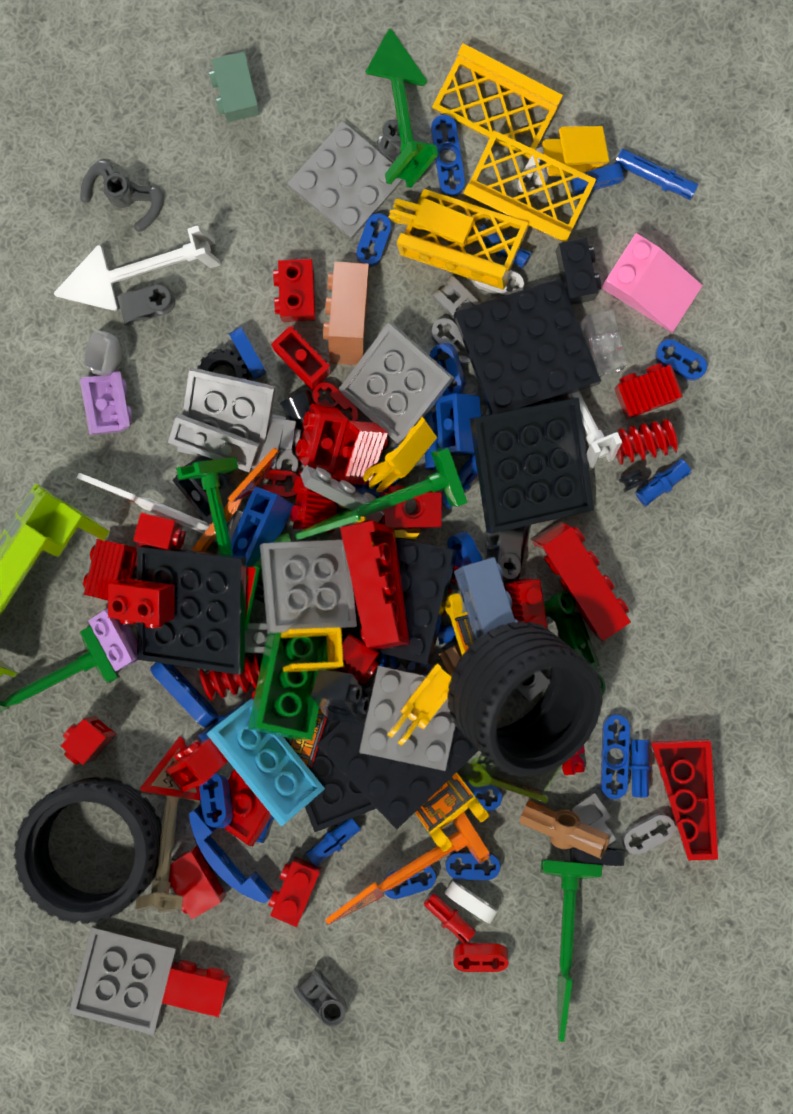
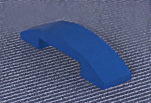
M199 805L189 814L195 840L205 859L213 870L232 888L246 897L265 904L272 897V889L256 871L248 878L245 877L211 837L210 834L217 828L210 827L204 822L202 807Z

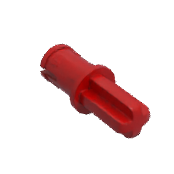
M432 893L428 896L424 906L442 922L441 927L451 931L463 944L468 942L474 936L476 930L458 914L459 911L457 909L452 910L436 894Z

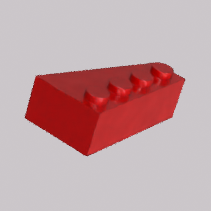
M558 520L530 539L535 547L538 546L546 552L547 555L544 556V561H546L548 567L556 575L560 574L561 579L559 582L572 598H575V607L598 639L603 642L631 623L626 615L630 612L627 605L621 598L616 599L612 592L615 589L612 581L606 574L602 576L597 567L600 565V562L591 550L587 552L582 543L585 542V538L577 527L572 528Z
M375 521L340 527L362 626L361 637L367 648L376 650L410 644L395 530Z
M709 739L650 741L688 861L718 860L711 741Z

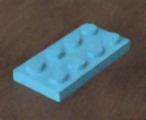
M251 698L210 730L207 735L279 825L282 826L325 788L284 737L248 729L254 701Z

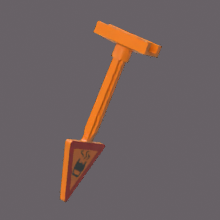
M273 448L229 496V501L223 508L226 524L239 509L243 498L252 494L254 487L259 485L279 452L277 449ZM213 522L191 551L206 552L216 539Z
M463 812L452 821L457 831L448 836V839L453 844L449 850L443 852L439 846L435 847L388 876L380 885H377L376 882L370 885L326 918L325 921L329 925L383 897L382 892L395 888L454 850L458 852L467 846L479 864L489 859L490 853Z

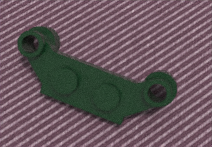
M566 591L553 595L551 599L544 601L546 618H551L555 622L561 640L585 658L597 672V667L600 664L580 612L577 614L574 612L575 604L572 596ZM598 674V678L601 681L602 692L604 694L606 690L605 681L602 678V676Z

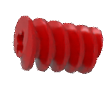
M663 419L660 425L658 422L653 421L650 423L649 428L644 423L639 425L638 430L636 427L630 426L627 433L623 428L617 430L622 441L616 454L620 465H623L624 456H627L630 462L633 463L636 453L639 454L642 461L646 459V451H649L653 458L657 457V449H661L664 456L668 455V447H672L675 454L677 453L676 433L668 419Z
M254 653L253 662H250L245 655V672L240 675L210 670L208 673H205L203 669H199L203 689L211 701L216 699L217 691L222 698L227 697L228 688L233 695L238 694L239 686L245 693L249 692L250 683L255 689L257 687L261 666L257 653Z

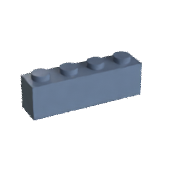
M495 557L463 566L454 571L476 640L500 625L518 622L514 619L511 610V596L505 591L502 582V568L496 563Z

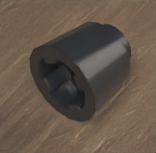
M305 390L286 399L280 405L290 420L297 421L300 426L303 424L306 412L310 410L312 401L308 390Z

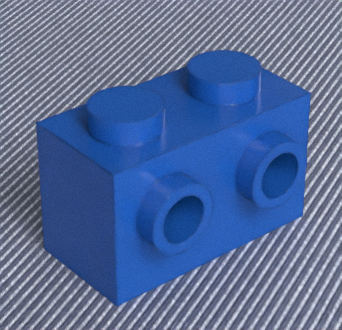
M455 393L440 397L436 401L439 448H449L451 456L475 454L469 418L481 416L480 396Z

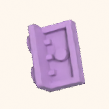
M114 371L108 376L82 377L80 384L89 435L118 433L130 427L132 412L130 407L126 406L127 384L125 379L121 378L120 371Z
M108 609L103 610L88 621L115 672L140 661L137 660V640L128 624H121L120 619L108 618Z

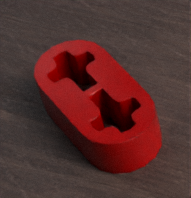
M323 382L315 386L312 393L315 404L333 408L339 405L344 411L351 409V421H358L357 408L334 385ZM321 389L325 392L329 389L332 391L330 397L335 401L333 405L327 400L319 401L320 394L318 392Z
M268 469L264 479L273 481V484H265L262 486V489L284 498H293L297 495L294 492V487L291 488L290 492H286L285 487L276 486L277 481L286 482L287 477H292V481L295 482V479L299 476L290 471Z
M497 943L460 944L453 950V964L457 970L462 972H500L508 967V950L504 945Z

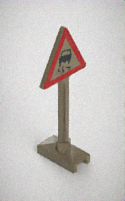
M178 737L138 789L141 793L164 796L166 800L156 878L152 882L151 894L137 898L135 910L153 907L158 908L159 913L182 909L183 896L169 894L170 882H168L178 800L186 799L201 802L199 786L182 792L165 772L176 760L173 756L185 746L182 737Z

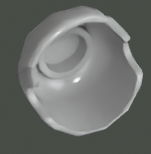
M96 330L90 336L84 354L85 368L100 376L112 374L122 361V345L116 336Z

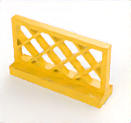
M462 43L457 53L458 56L432 109L443 115L451 116L455 121L489 139L493 132L490 123L506 118L510 133L504 135L512 137L516 141L515 135L531 131L533 143L530 148L536 150L562 102L563 95ZM460 66L471 71L474 81L458 86L455 75ZM475 74H477V75H479V76H481V77H483V78L477 80ZM452 81H453L455 87L449 89V87H450V85H451V83H452ZM487 81L495 83L498 94L483 99L478 84ZM476 86L479 101L464 105L460 91ZM500 87H502V88H504V89H506V90H508V91L501 92V88H500ZM457 92L461 107L448 110L440 105L446 95ZM512 94L520 96L523 107L507 112L503 97ZM500 99L504 113L488 118L484 104ZM525 100H527V101H529V102H531V103H533V104L526 105ZM481 105L485 120L476 123L469 121L465 110ZM541 107L548 111L543 122L532 125L528 110ZM462 111L464 117H462V116H460V115H458V114H456V113ZM525 111L529 126L513 131L509 116ZM487 124L489 130L481 127V125ZM541 127L537 135H535L534 129ZM496 139L495 142L509 148L508 144ZM512 146L514 152L517 153L521 151ZM527 153L522 155L528 159L532 157V155Z
M493 130L463 194L510 217L528 222L529 226L562 242H566L596 179ZM496 139L508 144L511 155L495 161L492 148ZM512 146L521 151L514 154ZM526 153L532 155L536 168L520 173L515 157ZM490 155L492 162L485 165L487 158ZM537 158L546 162V164L539 166ZM513 159L517 175L501 180L497 164ZM552 165L559 168L562 180L546 185L541 169ZM493 166L499 182L488 186L478 182L481 171ZM538 171L543 187L527 193L522 177ZM563 171L573 176L565 178ZM519 178L524 194L514 198L507 196L503 184ZM580 178L588 182L583 194L571 197L567 181ZM564 183L569 199L552 205L547 189ZM500 185L502 193L493 189V187ZM544 190L550 206L540 210L532 208L528 196ZM522 198H526V201H527V204H528V205H526V204H524V203H522V202H520V201H518V200H519V199H522ZM580 199L578 206L575 209L573 201ZM570 202L574 214L569 224H566L557 219L554 208ZM551 209L553 217L543 212Z
M423 189L417 204H420L422 198L438 202L440 205H447L452 210L459 209L465 211L467 216L474 218V221L482 218L490 219L493 227L478 232L474 224L472 228L475 234L467 237L466 245L478 240L483 251L471 255L466 253L464 247L458 243H453L449 246L441 245L437 239L440 236L432 232L421 238L414 236L412 233L415 228L412 225H407L404 234L401 233L396 242L399 254L504 290L508 282V274L528 230L529 223ZM509 226L519 229L517 236L505 241L500 231ZM497 232L501 243L486 249L482 238ZM505 249L508 257L505 264L501 265L493 262L490 255Z

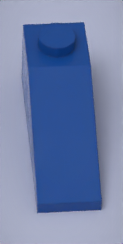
M254 487L230 541L233 555L246 557V568L253 567L260 559L261 544L273 543L280 535L294 506L281 496L258 487Z

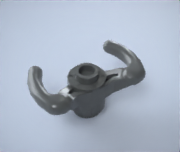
M105 160L97 161L84 176L80 190V200L83 203L90 201L93 183L97 176L102 175L104 179L103 192L115 207L125 208L134 201H151L149 211L135 223L134 229L136 231H143L158 217L164 195L159 188L138 186L119 172L114 173L111 163Z

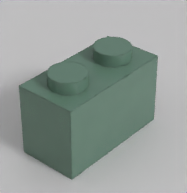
M245 52L211 59L214 70H210L209 75L213 88L218 87L220 97L215 98L219 115L225 114L227 122L260 115Z

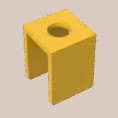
M563 126L559 129L560 139H545L542 142L545 155L582 173L601 168L609 163L603 126ZM553 165L547 167L549 176H561L559 168ZM563 171L564 176H573V175H571V174H569V173Z
M341 627L289 629L281 633V638L326 636L328 663L291 664L283 667V672L314 671L319 669L333 670L343 667Z

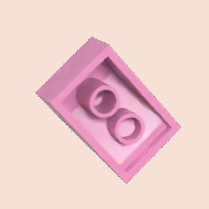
M636 233L601 288L673 333L703 285L660 247Z

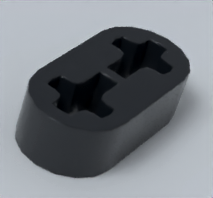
M572 847L570 848V861L584 864L624 866L625 850L607 848L605 854L600 859Z

